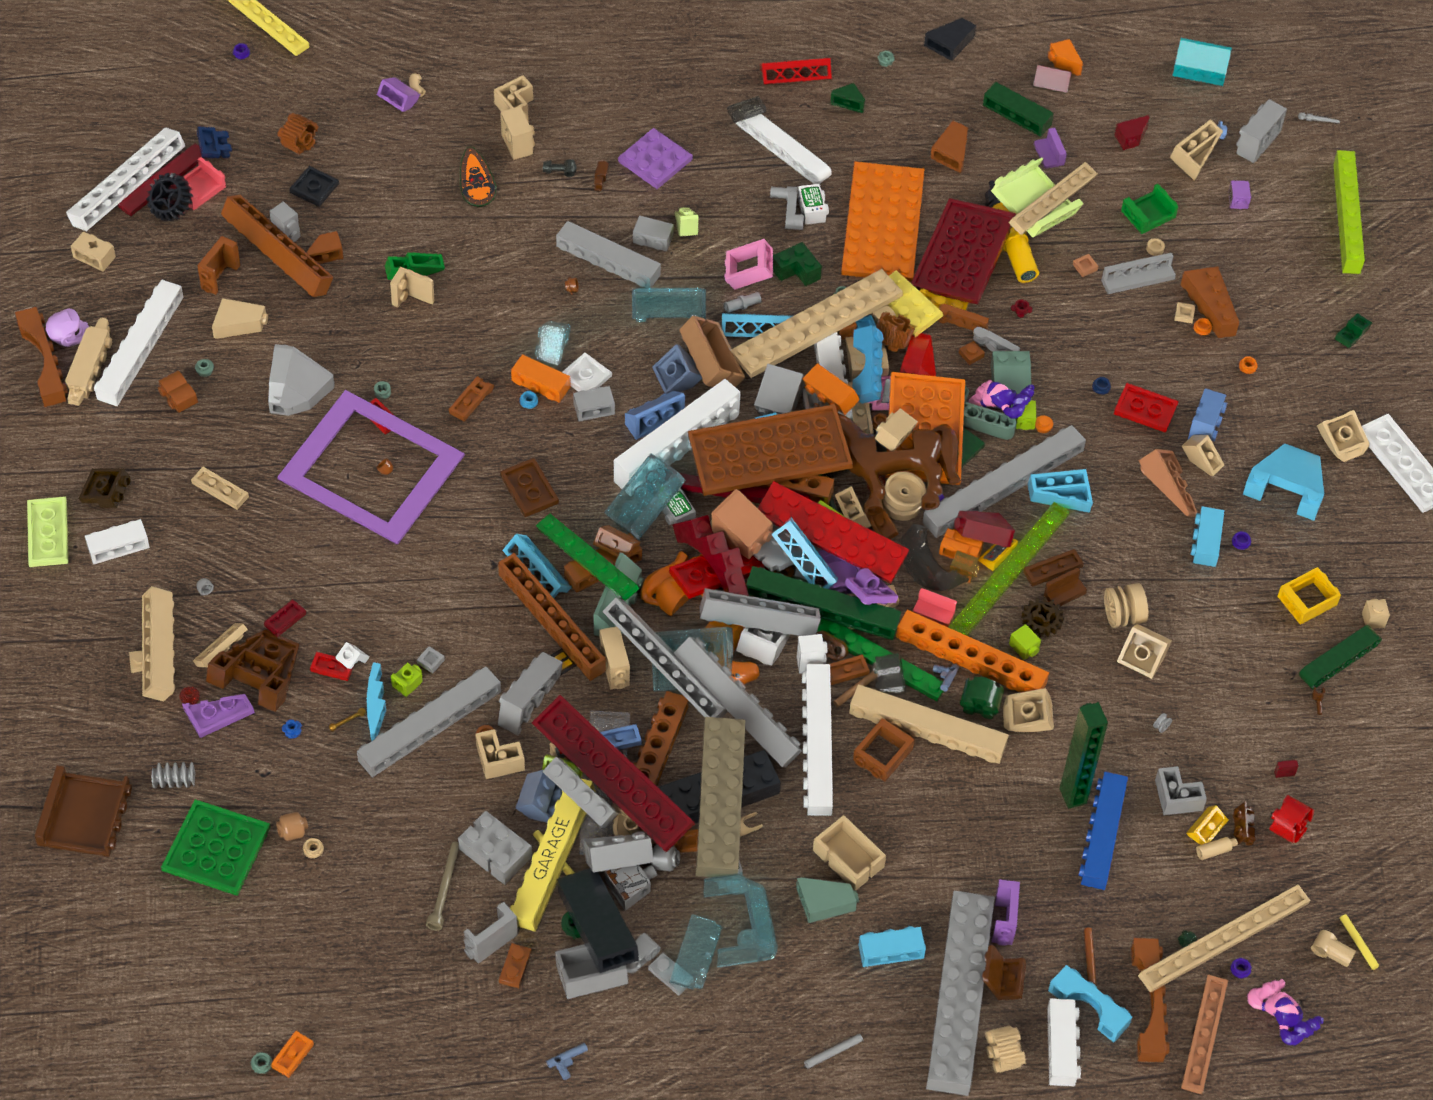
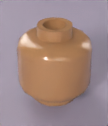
M298 812L282 815L279 821L276 822L279 837H283L286 841L302 838L305 834V829H308L306 818H302Z

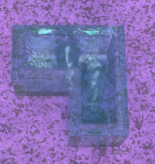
M548 321L542 327L540 326L538 331L540 343L539 345L537 344L535 349L536 361L559 365L562 362L564 345L568 343L571 325Z

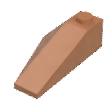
M1156 449L1138 460L1141 464L1140 469L1142 473L1186 516H1196L1197 511L1192 497L1185 490L1188 485L1180 476L1183 472L1173 451Z

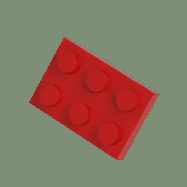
M1126 383L1115 407L1114 415L1166 433L1179 401Z

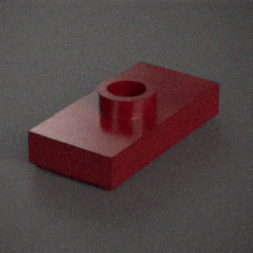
M292 599L264 621V626L275 636L279 637L304 617L306 610Z

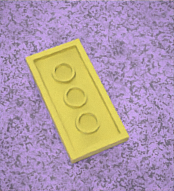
M897 270L889 275L903 291V296L887 305L894 311L896 317L903 315L910 319L911 326L915 328L912 335L916 338L943 317V313Z

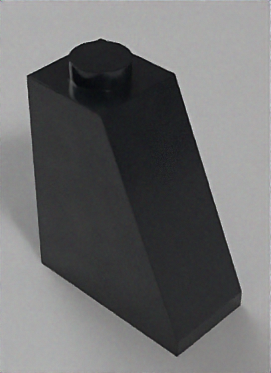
M960 18L925 34L924 46L953 61L975 37L976 25L964 18Z

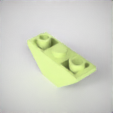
M689 207L679 208V211L675 212L678 235H698V214Z

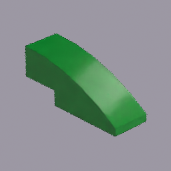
M407 252L406 257L388 256L385 263L388 280L393 279L400 267L410 269L423 276L445 269L442 254Z

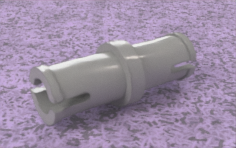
M759 292L738 296L737 299L724 302L725 311L730 313L739 309L745 310L748 306L761 303V296Z

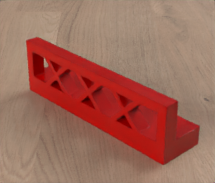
M830 58L760 64L763 84L832 79ZM827 65V76H820L816 70L820 66ZM803 67H808L812 71L808 77H803L799 74ZM787 68L795 72L791 79H787L782 75ZM766 70H774L778 75L774 80H767Z

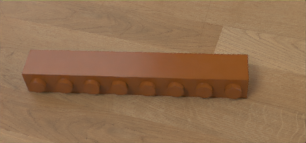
M234 195L227 197L221 215L227 222L237 228L252 244H255L263 254L267 255L274 264L278 265L287 275L292 277L309 295L317 297L327 294L333 280V276L243 196Z

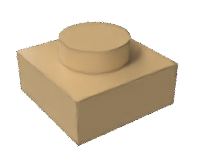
M1177 302L1174 321L1192 324L1195 305Z
M142 650L129 652L131 672H141Z

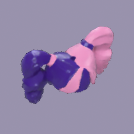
M988 380L976 389V394L969 399L968 403L984 408L998 407L1004 411L1005 415L1011 419H1016L1022 416L1025 406L1028 405L1034 395L1033 390L1035 388L1031 384L1017 394L1015 390L1009 389L999 382Z
M1283 979L1279 981L1273 980L1264 983L1261 988L1250 990L1247 995L1248 1003L1253 1008L1266 1011L1276 1018L1280 1028L1281 1039L1285 1044L1296 1046L1304 1038H1308L1313 1035L1314 1031L1321 1028L1320 1024H1323V1017L1316 1016L1309 1018L1305 1022L1302 1021L1303 1012L1298 1003L1285 992H1281V989L1285 987ZM1294 1027L1292 1032L1288 1031V1028Z

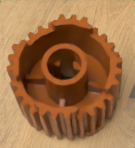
M291 113L284 127L278 130V136L284 147L301 154L314 147L313 145L316 141L314 136L319 127L315 122L299 114Z
M885 311L881 314L876 328L883 334L882 343L888 345L887 348L889 350L897 352L898 349H904L908 346L915 328L911 326L910 319H907V317L903 315L895 317L889 315L890 312Z

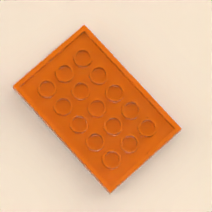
M891 372L888 416L892 412L896 413L901 408L918 421L913 430H932L942 424L951 427L958 438L959 455L956 462V472L961 480L965 380ZM912 433L894 451L913 449ZM921 470L898 471L913 473L923 482H927V478ZM943 471L940 483L949 484ZM897 472L885 475V478H889L891 475Z

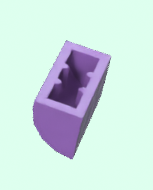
M395 77L382 79L377 92L379 97L402 112L409 110L420 96L418 92Z

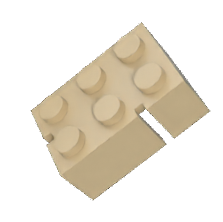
M844 815L814 839L813 851L825 863L829 860L828 866L846 883L851 884L854 891L865 884L869 876L872 878L885 867L886 855Z

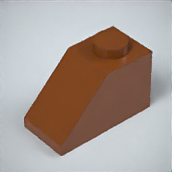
M337 231L319 235L306 252L318 264L344 259Z

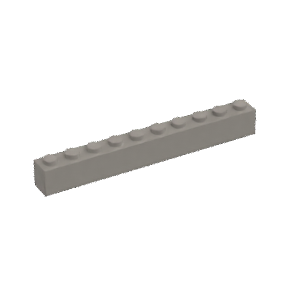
M1072 425L1066 429H1061L1056 435L1047 437L1039 445H1034L1027 452L1018 454L1013 460L1003 463L993 472L989 471L983 478L974 480L966 488L957 490L949 498L945 497L940 501L938 508L925 510L923 524L938 538L946 533L947 528H954V522L959 511L981 512L1027 485L1031 474L1047 473L1083 452L1086 439Z

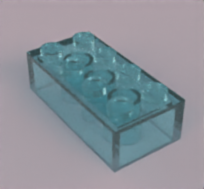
M650 453L604 514L615 524L640 540L686 480L678 471Z

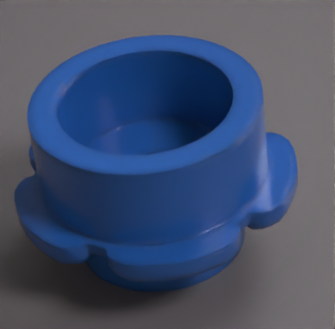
M291 719L282 726V731L285 732L288 738H297L302 731V725L299 721Z

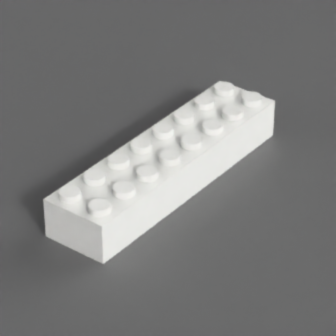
M726 379L715 385L614 459V482L628 495L640 490L642 485L652 481L657 474L667 470L673 462L679 461L688 451H692L688 431L724 425L730 420L736 419L740 409V391Z

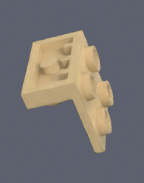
M400 267L390 282L392 305L399 307L402 301H406L408 295L433 304V280L428 276H423L410 269Z

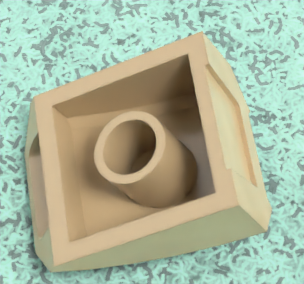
M1354 410L1317 425L1330 450L1343 462L1363 455L1369 447L1368 439Z
M1043 688L1007 695L1003 705L1004 728L1015 732L1053 730V705L1047 689Z

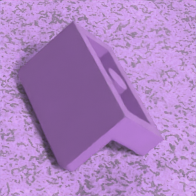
M1048 129L1047 138L1034 141L1039 157L1043 158L1042 164L1045 169L1064 165L1067 154L1056 129Z

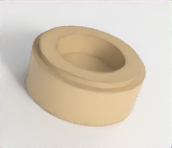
M1153 238L1148 241L1146 250L1152 256L1162 255L1165 244L1162 240Z

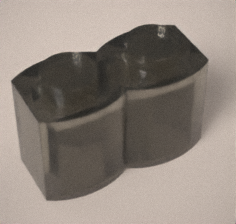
M896 653L875 657L876 662L873 663L874 674H878V682L875 683L876 690L892 696L906 694L901 655Z

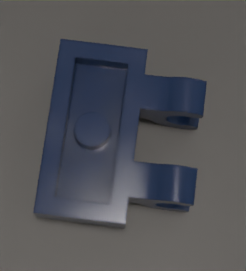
M215 127L197 128L202 158H220V155L223 158H230L229 152L232 151L230 144H227L226 138H229L228 131H216Z

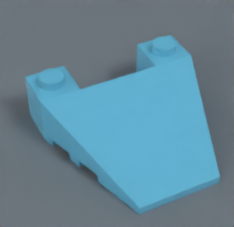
M1283 444L1252 468L1243 495L1261 501L1268 483L1302 495L1297 515L1314 521L1324 496L1320 456L1288 444Z

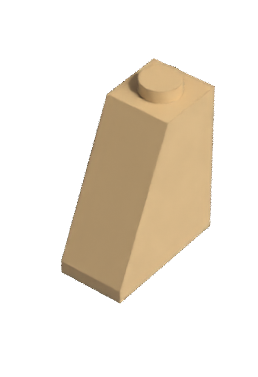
M222 298L212 325L214 338L219 339L261 332L263 326L268 322L265 306Z

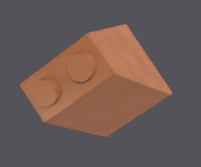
M737 489L712 512L713 533L723 531L727 546L731 549L739 547L740 554L748 559L757 554L761 547L773 537V523Z

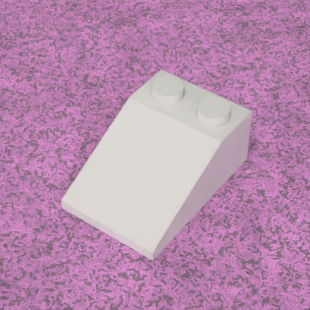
M752 627L744 628L741 632L736 651L746 657H752L763 664L772 666L791 634L785 635L780 632L764 631Z

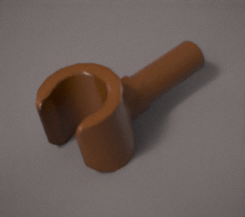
M1314 687L1312 698L1317 703L1318 715H1322V700L1325 695L1324 687H1322L1321 693H1318L1316 687Z

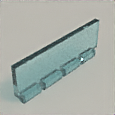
M691 915L670 983L692 990L694 988H703L707 977L706 974L712 961L711 957L714 955L722 930L721 925L715 924L716 921Z

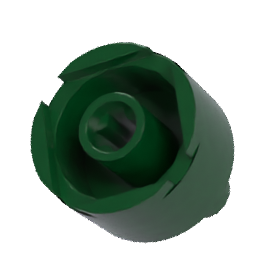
M974 677L970 681V678L966 679L960 700L963 712L968 715L978 713L985 719H993L994 715L998 714L1004 688L1001 685L1000 688L995 686V681L984 677Z

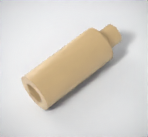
M1224 837L1197 846L1196 851L1199 859L1205 860L1232 851V847L1237 846L1238 843L1236 838L1229 839Z

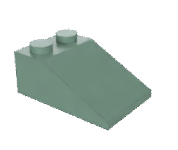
M993 351L991 359L992 381L999 382L1009 389L1015 390L1017 394L1026 386L1031 385L1030 351Z

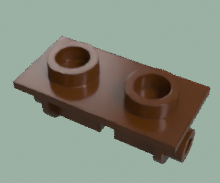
M1244 802L1234 809V836L1238 845L1245 842L1246 845L1250 846L1256 840L1255 828L1248 826L1254 825V810H1252V807L1247 806V802Z

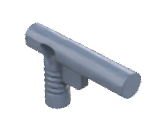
M934 664L933 672L940 673V678H944L940 687L942 691H947L959 669L958 664H952L951 668Z
M582 1043L547 1060L546 1063L549 1068L556 1066L563 1080H567L571 1077L566 1068L573 1064L571 1058L588 1051L585 1043Z

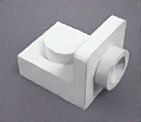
M346 642L337 654L336 659L347 668L352 669L358 661L366 663L369 656L356 646Z

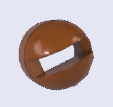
M385 458L378 464L376 469L381 474L389 475L393 471V465Z

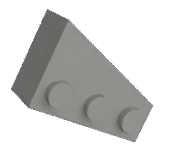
M635 832L632 835L583 839L586 863L592 872L654 862L651 838L644 834V832Z

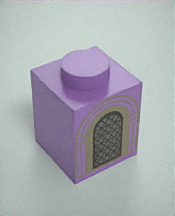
M1231 181L1228 191L1230 208L1248 209L1251 199L1249 181Z

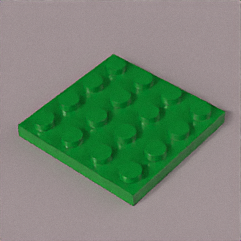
M195 799L161 869L163 872L238 896L271 828L270 823Z

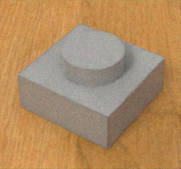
M429 646L417 659V664L433 674L444 662L445 657Z

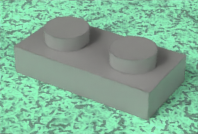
M664 953L649 965L648 970L678 996L693 983V978Z

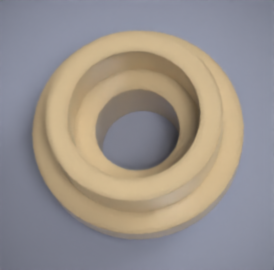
M316 838L308 839L303 845V852L309 858L319 857L324 850L322 842Z

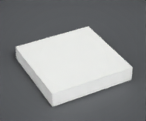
M587 353L582 354L562 371V373L571 376V387L578 392L596 389L612 377L611 371Z

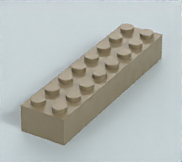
M705 717L696 876L737 879L745 742V720Z

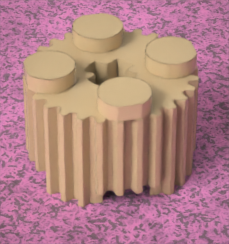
M1006 1026L985 1032L986 1040L990 1044L986 1046L989 1059H994L992 1063L995 1073L1020 1068L1022 1064H1026L1025 1054L1021 1049L1019 1041L1021 1037L1017 1027Z

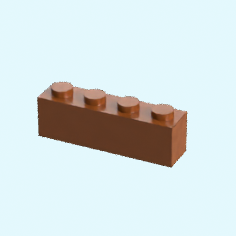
M640 545L634 547L629 559L634 563L642 560V548ZM600 548L596 550L611 564L615 565L618 557ZM575 560L568 562L564 566V577L576 593L599 582L596 577Z

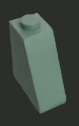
M802 877L797 878L796 889L808 923L856 911L859 897L856 890L853 891L851 884Z

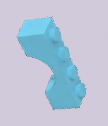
M1066 965L1051 981L1048 991L1058 999L1079 1000L1093 1006L1099 1016L1098 1030L1112 1042H1115L1130 1026L1132 1019L1130 1013L1125 1008L1115 1004L1110 996L1101 993L1092 982L1082 978L1077 970L1071 969Z

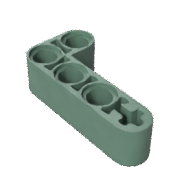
M965 386L963 427L1005 440L1013 438L1016 419H1011L1003 413L968 403L969 390Z

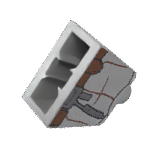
M639 865L610 869L605 871V882L623 909L627 910L651 891L649 880L656 877L657 873L652 865L643 870Z

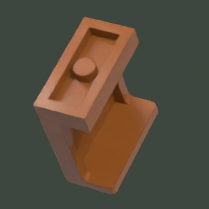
M221 236L197 265L201 288L204 291L216 295L218 293L217 279L227 266L234 270L241 266L237 242Z

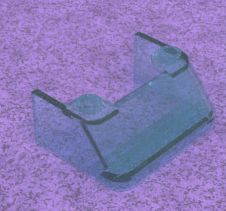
M632 288V319H636V322H646V318H691L692 316L706 319L705 288Z
M738 874L704 879V898L726 894H745L752 928L743 930L738 934V946L718 949L717 968L773 959L777 954V942L764 886Z

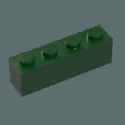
M996 81L984 94V107L1040 137L1052 125L1053 112Z

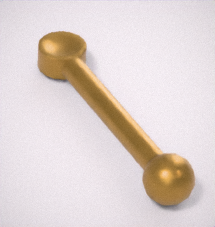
M360 708L357 713L336 724H330L329 730L335 731L340 725L358 716H365V708Z

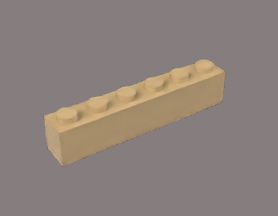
M151 586L142 595V696L164 702L175 690V684H173L175 672L173 667L175 655L173 650L174 601L172 600V592Z

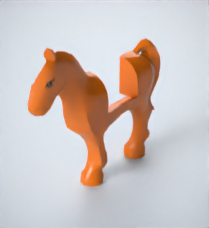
M683 551L678 553L674 562L648 575L640 591L641 600L648 604L659 606L669 616H672L689 600L669 573L671 566L688 561L689 557ZM710 621L700 638L703 642H706V650L708 652L712 651L719 658L717 662L722 667L725 665L733 673L731 676L736 681L740 680L745 685L756 680L759 677V667L756 663L751 661H732L741 632L745 627Z

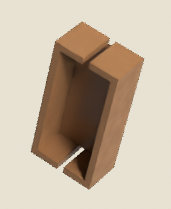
M692 316L679 329L705 385L714 387L724 379L729 381L735 388L741 383L745 375L731 352V347L718 322L708 319L705 321L704 318Z

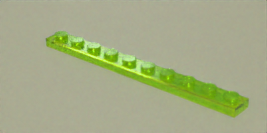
M1053 502L948 628L968 636L1067 519L1070 511Z

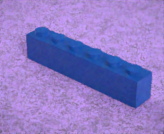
M1104 771L1103 779H1098L1096 790H1099L1100 793L1099 796L1095 795L1093 802L1096 812L1091 813L1089 824L1093 825L1092 830L1088 829L1086 836L1089 846L1084 847L1082 859H1086L1085 865L1081 864L1079 876L1082 877L1081 885L1102 890L1106 888L1128 780L1127 776Z

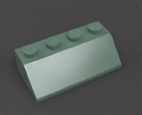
M619 553L614 566L641 589L644 582L642 569L624 553ZM605 586L594 612V635L600 637V629L616 627L602 612L615 598H620L607 586ZM635 592L625 601L630 607L631 604H635L638 593Z

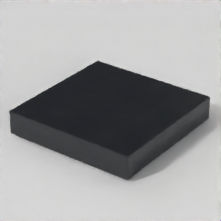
M308 166L289 188V192L320 207L339 185V180Z

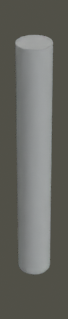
M857 1034L804 1061V1064L809 1069L862 1042L863 1038L861 1034Z

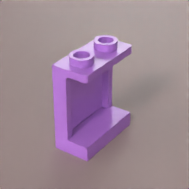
M825 550L818 551L838 577L837 582L828 589L837 590L846 595L851 594V590L845 585L846 578H856L857 573L861 569Z
M999 879L995 906L1007 907L1006 921L996 920L992 942L998 945L1006 946L1013 944L1017 927L1020 882Z

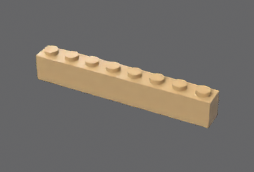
M859 684L850 703L849 713L857 718H864L875 724L884 718L913 737H921L931 743H939L952 750L957 749L970 756L983 758L991 763L1000 764L1007 745L1008 734Z

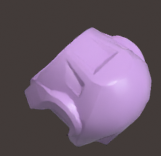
M68 308L53 314L48 319L46 332L52 341L64 347H71L80 344L84 332L89 325L87 322L80 320L75 310ZM79 328V333L75 336V332Z

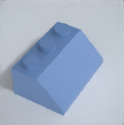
M672 391L668 394H663L659 398L648 401L644 405L630 409L625 413V425L634 438L637 440L650 434L685 408L684 393Z

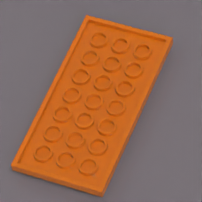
M854 162L841 275L866 278L883 269L889 276L897 270L905 279L912 282L924 169Z

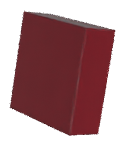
M1297 760L1277 762L1274 771L1275 777L1295 776L1299 767Z

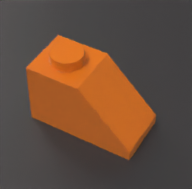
M1070 39L1052 43L1050 51H1048V58L1053 62L1055 68L1070 71L1077 76L1081 75L1083 62Z

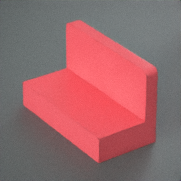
M921 588L918 601L912 612L949 627L955 615L957 601Z

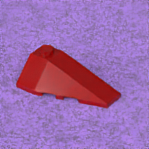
M921 333L916 338L912 335L900 373L936 376L931 335Z

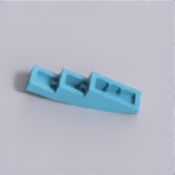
M374 662L367 690V717L371 741L375 740L379 735L386 713V702L382 700L384 686L383 682L380 681L382 675L381 664Z

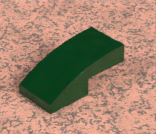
M1357 313L1336 334L1335 340L1347 348H1351L1370 328L1372 322Z

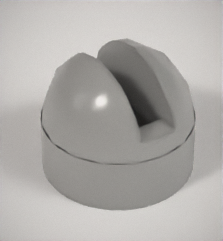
M206 578L200 579L196 584L197 590L201 595H208L214 589L211 581Z

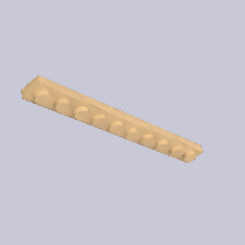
M1296 885L1143 970L1138 976L1151 993L1308 905L1311 900L1301 887Z

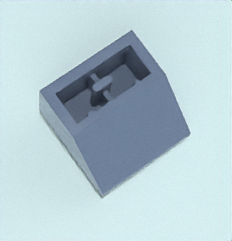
M543 770L527 774L516 809L529 819L547 823L548 819L554 814L555 804L558 799L560 800L562 790L542 772Z

